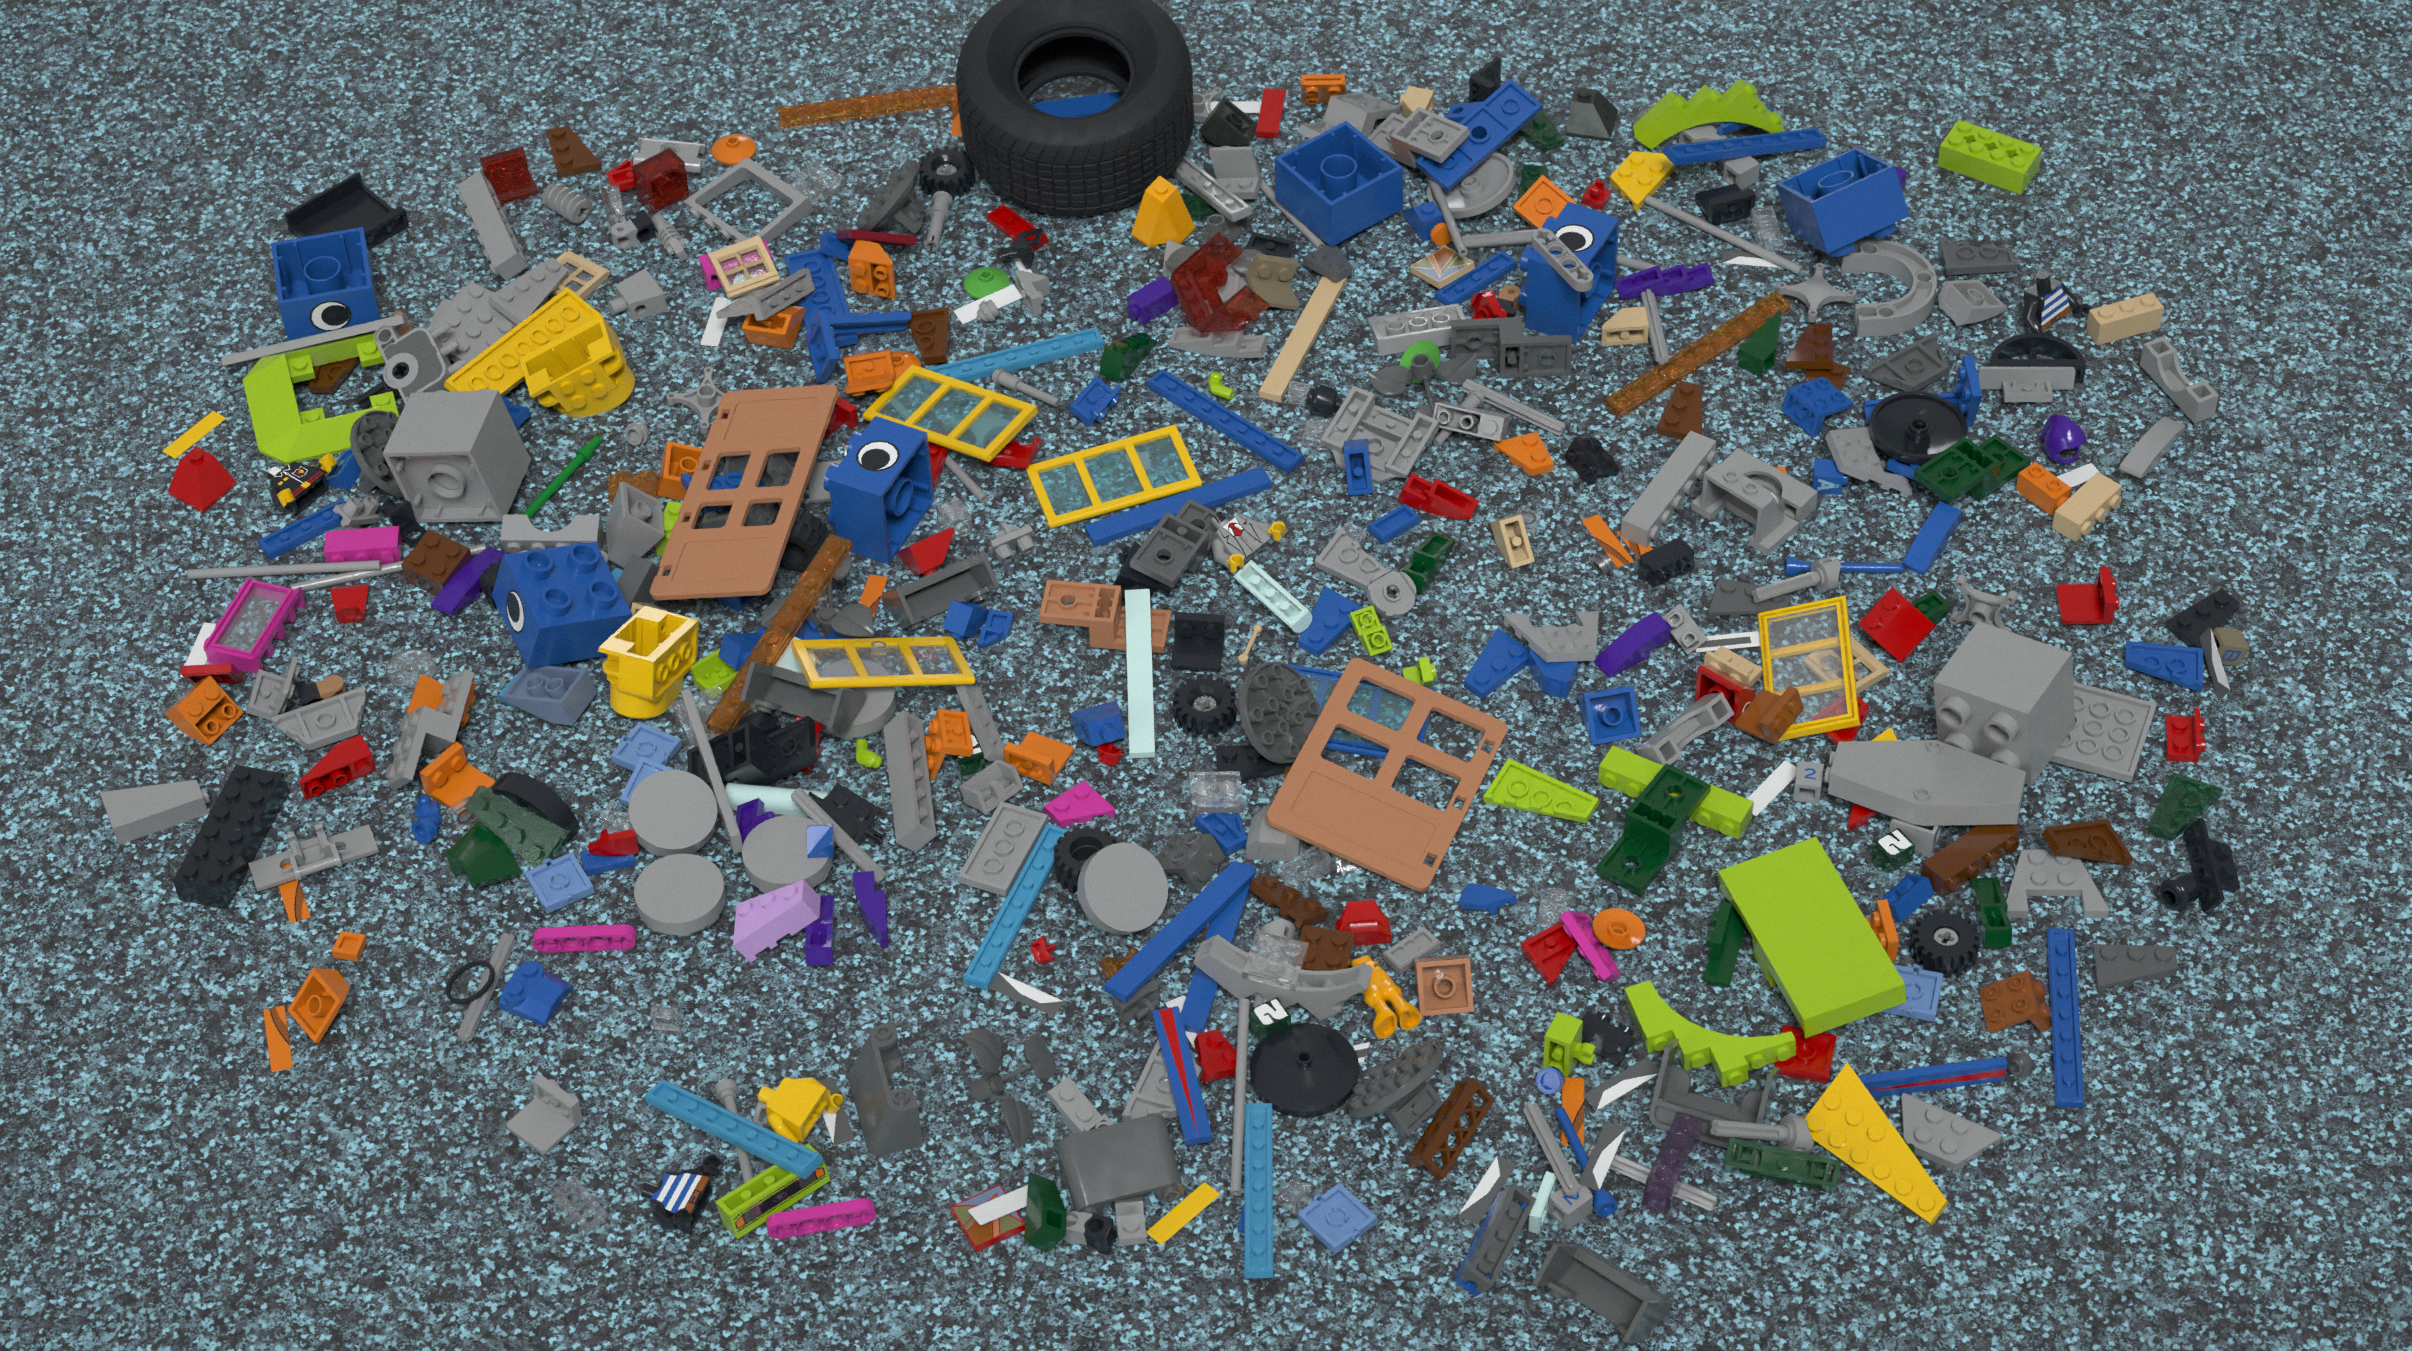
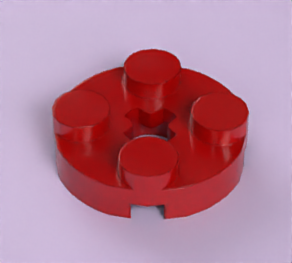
M1483 291L1472 296L1470 308L1474 307L1475 311L1472 319L1507 318V313L1500 307L1494 291Z

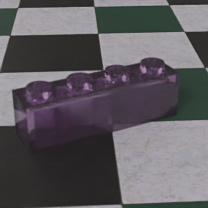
M1676 1113L1646 1179L1642 1206L1669 1213L1698 1148L1703 1120Z

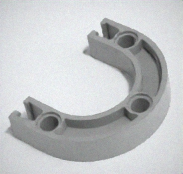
M1877 239L1854 241L1856 248L1852 252L1837 258L1838 263H1841V274L1885 273L1900 279L1909 289L1905 296L1894 301L1855 304L1853 323L1854 327L1857 326V337L1886 336L1903 333L1917 327L1930 315L1935 301L1937 278L1932 265L1916 250L1893 241Z

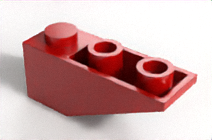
M360 734L335 745L299 780L305 800L377 771L373 755L362 735Z

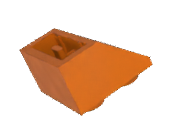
M856 240L848 256L852 292L896 299L897 292L893 261L879 243Z
M788 305L765 320L760 321L756 320L754 313L747 314L742 330L749 343L793 349L806 309L805 307Z
M208 676L198 681L165 712V715L182 733L209 746L244 712L211 676Z

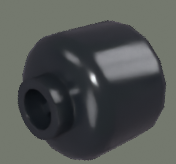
M1317 384L1314 388L1310 387L1305 406H1308L1311 414L1329 418L1333 412H1338L1342 399L1338 398L1337 389Z
M2177 872L2161 883L2159 886V896L2167 908L2180 911L2196 901L2199 896V887L2191 875L2185 872Z

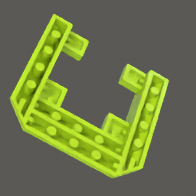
M375 332L261 357L243 379L259 453L285 465L291 462L299 463L321 458L329 453L331 455L342 453L345 449L351 448V428L354 422L364 413L373 410L392 411L399 417L393 391L369 396L372 405L370 409L326 419L323 407L299 412L292 383L314 379L313 367L354 357H360L362 368L385 363L374 339Z

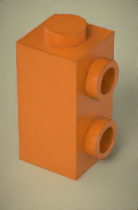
M2034 462L2018 473L2016 491L2050 516H2053L2055 511L2070 498L2071 487L2040 464Z

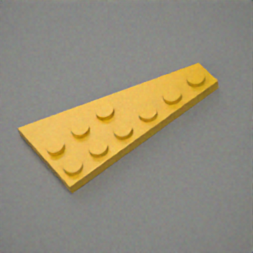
M1847 1062L1805 1117L1813 1141L1930 1225H1933L1949 1204Z

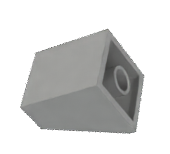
M624 481L619 484L605 525L608 560L625 568L632 554L642 557L665 536L661 501Z

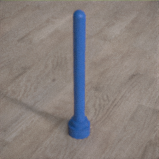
M1785 557L1784 574L1785 576H1796V574H1801V572H1810L1812 562H1801V559H1796V557ZM1840 562V572L1901 573L1904 570V566L1901 563Z
M1558 1107L1555 1110V1115L1582 1171H1584L1589 1158L1566 1110L1563 1107ZM1602 1185L1600 1190L1591 1189L1594 1194L1593 1207L1598 1216L1606 1217L1617 1210L1618 1205L1613 1195L1604 1191Z

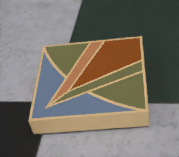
M1446 246L1410 266L1412 274L1439 289L1475 269L1473 261L1460 256L1459 253Z

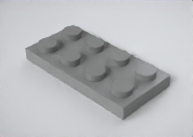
M1000 801L958 875L959 883L1007 897L1046 824H1048V815Z

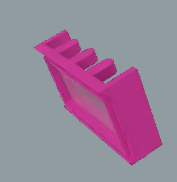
M248 577L245 583L239 587L232 603L228 604L221 620L217 621L210 637L204 642L203 648L208 663H232L238 670L257 674L259 669L264 671L260 658L262 655L270 658L274 655L272 639H284V620L295 622L296 612L294 607L302 609L306 607L302 588L290 589L251 580V577Z

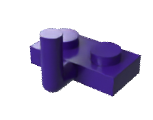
M759 798L737 806L736 823L741 835L742 845L748 834L757 825L777 817L772 811L763 813L764 803Z

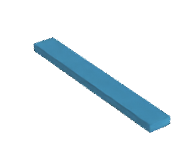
M1094 327L928 368V370L969 382L992 376L996 369L1004 368L1009 372L1104 348V341L1098 328ZM921 381L925 392L939 388V386Z
M1046 824L963 976L964 984L989 990L1055 867L1054 847L1057 845V840L1059 837H1064L1065 832H1071V830Z
M664 1079L644 1096L646 1103L805 1180L824 1162L821 1154Z
M1245 1103V1278H1273L1272 1103Z

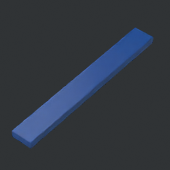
M1817 128L1665 146L1663 153L1676 166L1826 147L1828 140Z
M1164 369L1147 381V388L1287 474L1304 462V455Z
M1261 466L1084 525L1085 532L1093 546L1096 547L1156 527L1166 512L1176 516L1188 499L1207 508H1212L1272 488V481Z
M1233 861L1104 984V991L1124 1003L1128 1002L1252 882V879H1255V872Z
M1239 863L1256 874V865ZM1250 884L1211 920L1205 940L1218 934L1233 945L1250 893ZM1197 966L1181 1011V1018L1185 1031L1203 1033L1205 1032L1220 984Z
M2047 928L2046 943L2049 1001L2052 1013L2050 1020L2055 1107L2083 1108L2084 1091L2074 929Z

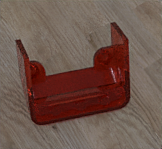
M1220 232L1179 265L1170 277V282L1191 326L1201 333L1240 331L1270 306L1268 302L1247 285L1223 303L1217 290L1227 282L1228 272L1225 267L1243 252Z

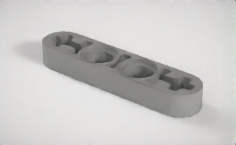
M1546 228L1536 229L1532 233L1533 248L1573 289L1580 292L1592 289L1593 273L1552 231ZM1559 251L1561 254L1553 255L1550 252ZM1564 265H1573V266H1575V267H1574V268H1565V267H1563V266H1564Z

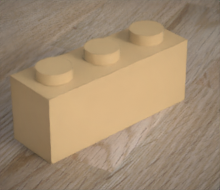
M2152 292L2089 310L2086 332L2098 346L2160 328L2164 307Z
M2097 472L2055 511L2052 529L2075 542L2082 536H2087L2096 523H2101L2109 511L2115 510L2122 500L2120 496L2122 485Z

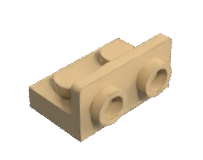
M1722 645L1714 653L1711 651L1705 653V666L1715 667L1750 687L1763 674V668Z

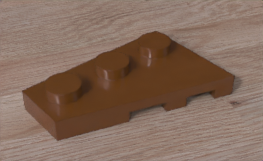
M944 307L911 312L912 317L908 325L924 364L948 362L951 325L950 308Z
M1823 323L1808 325L1788 356L1785 369H1833L1832 325Z
M1264 875L1252 879L1249 889L1267 904L1279 906L1281 908L1279 913L1285 918H1289V916L1296 920L1294 925L1298 929H1302L1303 925L1311 926L1327 919L1329 910L1322 907L1319 901L1302 896L1299 890L1293 887H1286L1279 883L1276 877Z

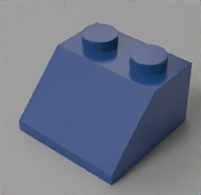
M1622 685L1578 693L1581 717L1591 745L1642 736L1634 686Z

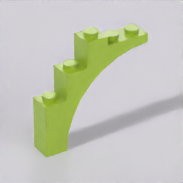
M1738 79L1722 95L1718 90L1704 85L1688 101L1683 96H1677L1669 91L1633 125L1635 138L1651 150L1665 139L1680 131L1712 122L1750 124L1765 129L1770 133L1784 132L1782 117L1777 112H1771L1767 109L1766 105L1758 100L1756 87L1742 79Z
M1650 980L1624 988L1625 1004L1647 1053L1663 1051L1673 1038H1677L1679 1042L1676 1052L1685 1070L1701 1068L1705 1064L1711 1063L1722 1088L1731 1085L1736 1086L1747 1081L1748 1070L1760 1069L1767 1064L1785 1061L1790 1057L1796 1056V1039L1792 1031L1759 1037L1722 1034L1696 1025L1672 1010L1659 996Z

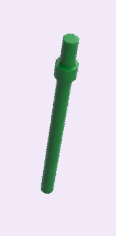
M596 435L586 446H582L576 452V457L521 515H528L530 520L577 468L593 456V451L602 443V439Z

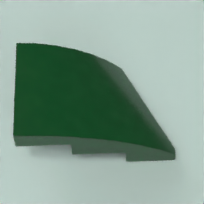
M483 819L478 821L445 854L455 876L466 874L472 888L516 878L522 872L503 839Z

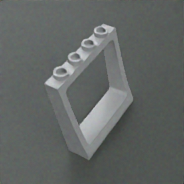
M748 157L683 201L689 209V214L694 219L699 220L702 218L704 220L703 223L710 230L713 231L717 228L719 230L718 233L726 241H729L731 238L734 240V244L750 238H747L702 206L747 179L753 180L790 205L755 235H759L767 244L814 211L808 197Z

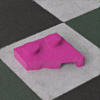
M1083 780L1044 805V813L1061 828L1075 823L1091 822L1092 817L1107 814L1108 818L1114 817L1115 808Z

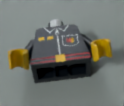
M329 453L324 455L317 465L291 462L282 470L278 467L271 468L268 478L270 479L272 489L270 496L274 507L277 509L286 507L291 513L298 516L329 490L325 473H329L332 470L331 467L336 465L337 461Z

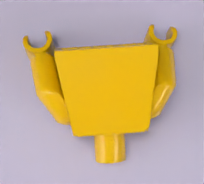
M812 1077L785 1078L776 1090L763 1086L758 1094V1101L766 1104L767 1119L772 1130L798 1143L799 1141L804 1142L825 1109L830 1114H836L840 1110L837 1105L843 1103V1096L838 1093L831 1095L827 1087Z

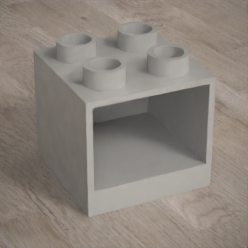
M489 389L457 392L438 390L435 392L411 393L382 453L406 501L411 502L417 523L502 521L503 514H508L531 462L530 456L499 391Z
M1980 621L1976 623L1933 681L1938 741L2026 771L2025 784L2030 786L2033 785L2075 726L2072 653Z

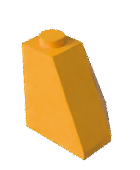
M1158 176L1145 190L1131 236L1149 248L1158 247V244H1166L1167 240L1182 244L1195 230V225L1178 188L1161 176Z

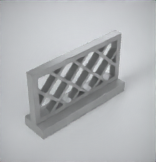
M809 268L800 269L777 283L750 292L717 311V318L721 319L754 313L757 321L765 320L815 290Z

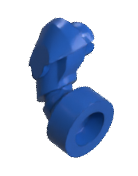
M422 795L418 797V805L414 808L415 814L419 819L412 823L411 829L419 842L428 844L437 838V829L442 820L437 801L431 800L429 795Z

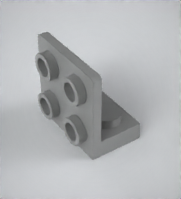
M1210 148L1209 154L1216 180L1240 199H1256L1262 179L1253 148Z

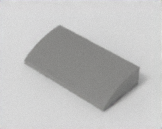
M1457 303L1369 317L1368 324L1378 356L1403 353L1412 344L1422 340L1431 341L1438 347L1450 345L1451 320L1466 318Z

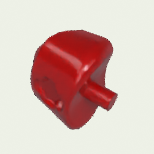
M1113 742L1097 745L1099 761L1108 766H1116L1124 753L1122 749L1113 746Z
M1040 936L1031 943V951L1037 963L1041 965L1054 962L1055 957L1051 950L1055 949L1056 945L1054 943L1048 945L1046 936Z

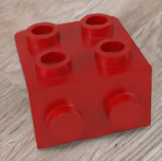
M2099 567L2096 584H2059L2057 586L2056 594L2060 618L2063 624H2112L2114 611L2119 609V596L2114 595L2116 580L2115 577H2111L2110 567Z

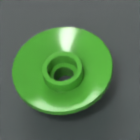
M994 267L975 269L964 279L966 293L975 299H981L1010 285L1008 275Z
M1418 341L1404 352L1399 366L1406 367L1409 370V367L1412 366V358L1417 354L1423 353L1430 357V361H1433L1437 369L1440 362V350L1431 341ZM1413 376L1411 384L1421 383Z

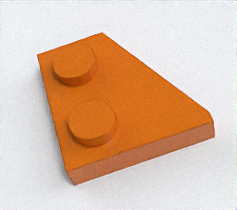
M1538 432L1494 442V451L1496 453L1503 452L1509 456L1511 463L1521 467L1523 471L1531 476L1554 471V462Z

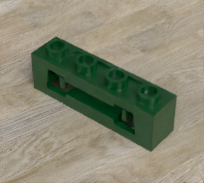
M1730 1137L1724 1171L1835 1194L1841 1161Z

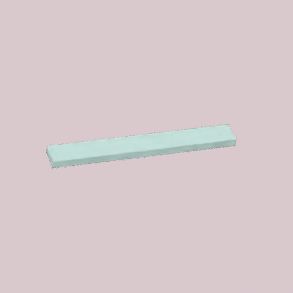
M1150 589L1125 590L1130 758L1155 757Z

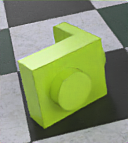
M1429 657L1418 658L1417 666L1407 667L1402 670L1404 678L1425 687L1432 688L1434 679H1437L1435 665L1430 664Z

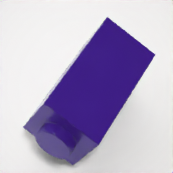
M1162 276L1127 296V312L1129 316L1137 320L1141 325H1144L1178 305V287Z

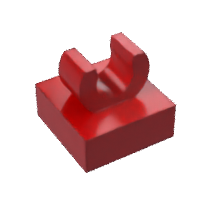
M1595 180V185L1591 184L1583 194L1581 204L1602 211L1612 196V190L1604 188L1605 182Z

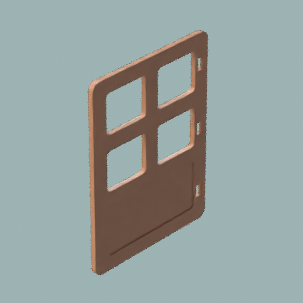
M1353 658L1346 666L1266 814V822L1276 829L1418 892L1426 891L1500 748L1508 727L1502 720L1363 659ZM1362 680L1369 681L1414 702L1399 731H1394L1347 709ZM1431 711H1437L1484 733L1471 761L1464 762L1417 740ZM1336 728H1343L1389 750L1374 779H1368L1321 757ZM1484 743L1493 745L1489 754L1481 750ZM1406 759H1413L1459 780V785L1446 810H1438L1392 789L1391 786ZM1456 798L1465 801L1461 810L1453 806ZM1427 856L1435 858L1432 867L1424 864Z

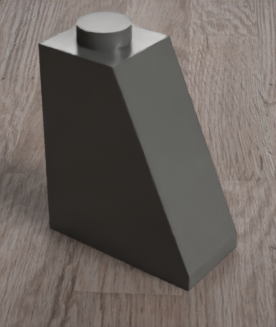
M633 554L617 582L630 610L633 602H646L649 604L653 602L654 599L650 594V588L659 570L653 562Z

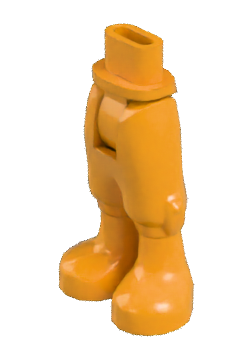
M1369 955L1353 960L1351 963L1352 967L1367 963L1373 968L1369 979L1370 985L1362 995L1367 1005L1372 1007L1376 1013L1372 1024L1375 1035L1380 1039L1390 1037L1396 1031L1397 1021L1403 1030L1407 1031L1416 1028L1422 1019L1419 1009L1402 997L1400 987L1393 982L1389 975L1380 967V964L1377 961H1373ZM1386 1002L1391 1003L1395 1013L1388 1007Z

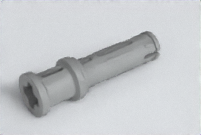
M938 191L933 194V206L929 210L931 220L924 247L930 251L931 244H933L932 252L939 249L944 221L949 217L948 207L952 204V196L945 191Z

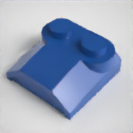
M528 961L518 967L504 986L499 1000L500 1009L546 1027L556 1010L568 994L573 991L574 985L544 971L540 963Z

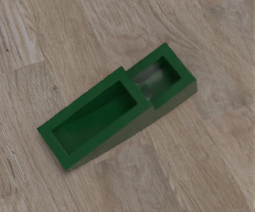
M1433 532L1413 551L1412 560L1402 569V572L1406 573L1413 580L1416 586V593L1422 594L1434 580L1448 558L1456 539Z
M1998 877L1971 878L1975 913L1984 948L2011 947L2012 926L2007 915L2008 905Z

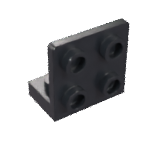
M1498 56L1487 62L1484 67L1469 77V103L1484 102L1500 88L1501 58Z
M1732 184L1695 194L1696 201L1712 225L1754 215L1756 194L1752 189L1741 191L1737 184Z
M1175 612V639L1171 669L1220 672L1226 637L1225 615Z

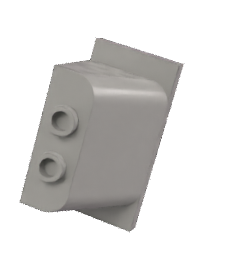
M1724 464L1714 465L1704 473L1702 494L1691 502V509L1708 520H1711L1724 508H1727L1755 525L1756 532L1749 537L1748 544L1767 556L1794 534L1799 527V522L1782 513L1769 490Z

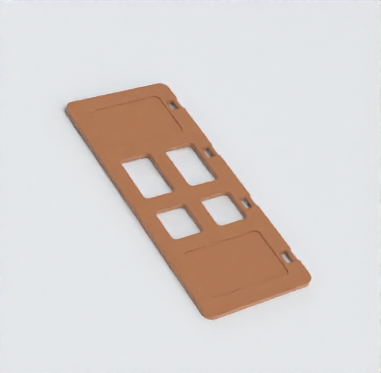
M835 385L730 391L723 395L718 407L717 416L713 420L698 460L699 464L696 471H694L680 508L678 520L674 524L660 561L657 576L654 577L651 585L650 594L654 600L764 595L771 590L839 395ZM723 414H729L727 419H722ZM800 452L787 485L758 487L769 455L773 453ZM750 455L739 487L735 489L709 490L720 458L724 456ZM710 464L708 470H703L704 465ZM782 502L774 524L744 526L750 507L753 504ZM732 505L726 524L723 527L694 529L703 507ZM691 516L689 522H683L685 517ZM665 570H670L669 576H663Z

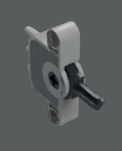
M447 322L432 331L423 327H417L403 336H400L388 325L380 326L375 331L374 339L386 363L383 374L379 376L382 382L358 396L356 400L358 405L365 409L371 405L369 396L393 391L394 397L400 395L405 405L411 393L435 392L438 390L448 391L444 387L445 380L469 363L464 358L451 365L447 355L460 347L459 342L455 340L442 347L441 342L437 339L451 329V325Z

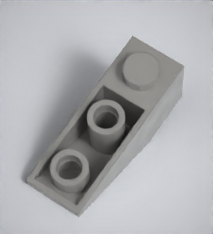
M1440 402L1435 403L1433 418L1439 420V428L1499 442L1506 439L1511 415Z

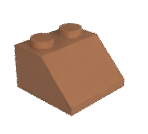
M1467 954L1413 959L1418 1007L1422 1016L1474 1012L1470 958Z

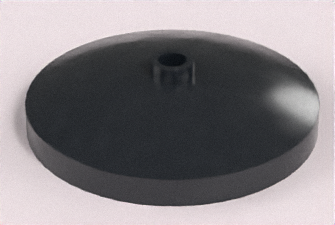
M1919 391L1901 392L1886 397L1873 409L1869 424L1871 438L1882 452L1901 462L1924 465L1951 445L1966 437L1968 428L1966 419L1957 406L1938 395Z
M1298 1023L1274 1030L1258 1043L1250 1060V1080L1258 1098L1263 1103H1272L1274 1111L1292 1117H1317L1336 1110L1354 1093L1352 1088L1358 1083L1359 1062L1353 1046L1340 1033L1318 1024Z

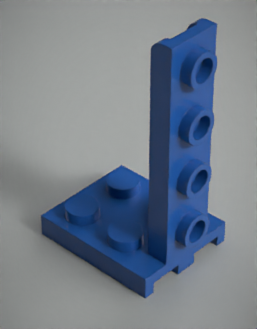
M817 310V320H812L810 324L811 332L805 333L817 383H826L831 373H833L835 365L840 360V350L836 347L834 341L835 335L903 332L906 324L912 317L911 312L893 311L891 313L871 312L869 314L827 315L826 310Z
M1973 355L1963 356L1961 366L1957 368L1958 377L1954 379L1955 392L1935 395L1943 397L1957 406L1966 419L1967 427H1972L1982 399V392ZM1883 399L1868 400L1863 403L1867 426L1870 424L1873 409Z

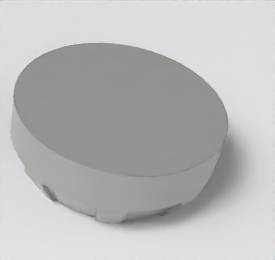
M850 662L833 665L819 674V677L857 676ZM862 662L869 676L888 675L880 667ZM894 687L852 688L867 694L862 707L846 731L841 730L840 734L826 731V725H823L822 731L848 742L875 736L895 713L896 697Z
M681 770L656 772L643 779L632 792L628 807L629 828L635 832L637 842L654 855L693 854L702 848L715 832L718 812L717 801L711 788L701 778L692 773Z
M798 815L777 816L760 823L748 834L742 847L743 864L746 876L753 885L759 888V891L768 893L804 880L814 889L827 878L832 866L833 857L808 858L807 826L818 825L814 820Z
M1116 843L1095 852L1085 861L1078 878L1077 897L1085 914L1097 928L1112 934L1129 935L1149 927L1160 917L1167 903L1168 883L1161 864L1149 851L1131 843Z
M673 854L654 861L641 872L634 888L637 911L647 927L661 935L665 934L679 938H689L690 935L711 927L719 918L718 916L722 912L726 901L724 880L718 867L710 860L694 854Z

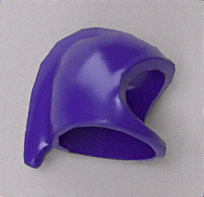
M2055 414L2046 421L2040 435V440L2044 441V450L2052 460L2061 464H2070L2078 458L2079 448L2085 443L2086 436L2077 423L2066 416ZM2075 449V456L2069 460L2063 459L2060 456V452L2063 450Z

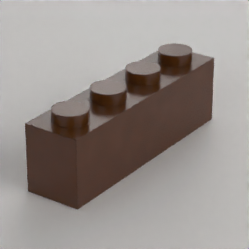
M2015 824L1977 825L1922 863L1921 876L1929 878L1933 890L1942 898L1951 892L1954 893L1971 878H1977L1981 871L1989 866L1993 867L2003 856L2015 852L2020 844L2021 829Z

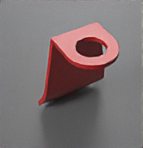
M370 583L330 588L338 624L365 620Z

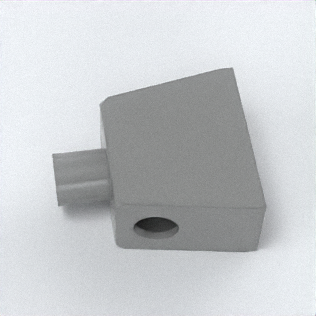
M646 269L618 283L615 287L617 299L608 302L609 309L613 315L625 311L631 320L641 319L668 310L665 293Z

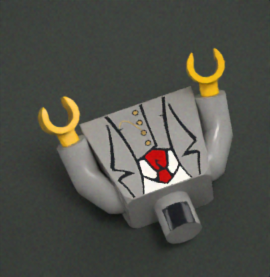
M1218 512L1210 520L1217 529L1210 540L1214 560L1226 566L1231 574L1240 567L1244 568V564L1262 551L1269 542L1270 536H1273L1275 541H1279L1282 538L1281 533H1287L1283 522L1279 521L1271 525L1247 518L1242 514H1238L1229 521L1221 512Z

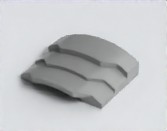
M1353 386L1322 436L1321 443L1332 450L1336 465L1346 471L1344 441L1368 438L1372 482L1381 484L1395 477L1407 478L1414 464L1419 460L1423 451L1430 445L1439 430V420L1417 412L1413 420L1375 405V394Z

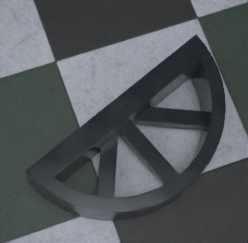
M2025 333L2002 341L1994 349L1989 367H2074L2076 371L2074 383H2083L2086 363L2081 353L2073 345L2061 338L2042 333ZM2029 354V359H2012L2015 356ZM2037 355H2044L2054 359H2037Z
M507 772L500 775L481 798L482 810L564 846L580 830L579 823L569 806L549 787L525 774Z

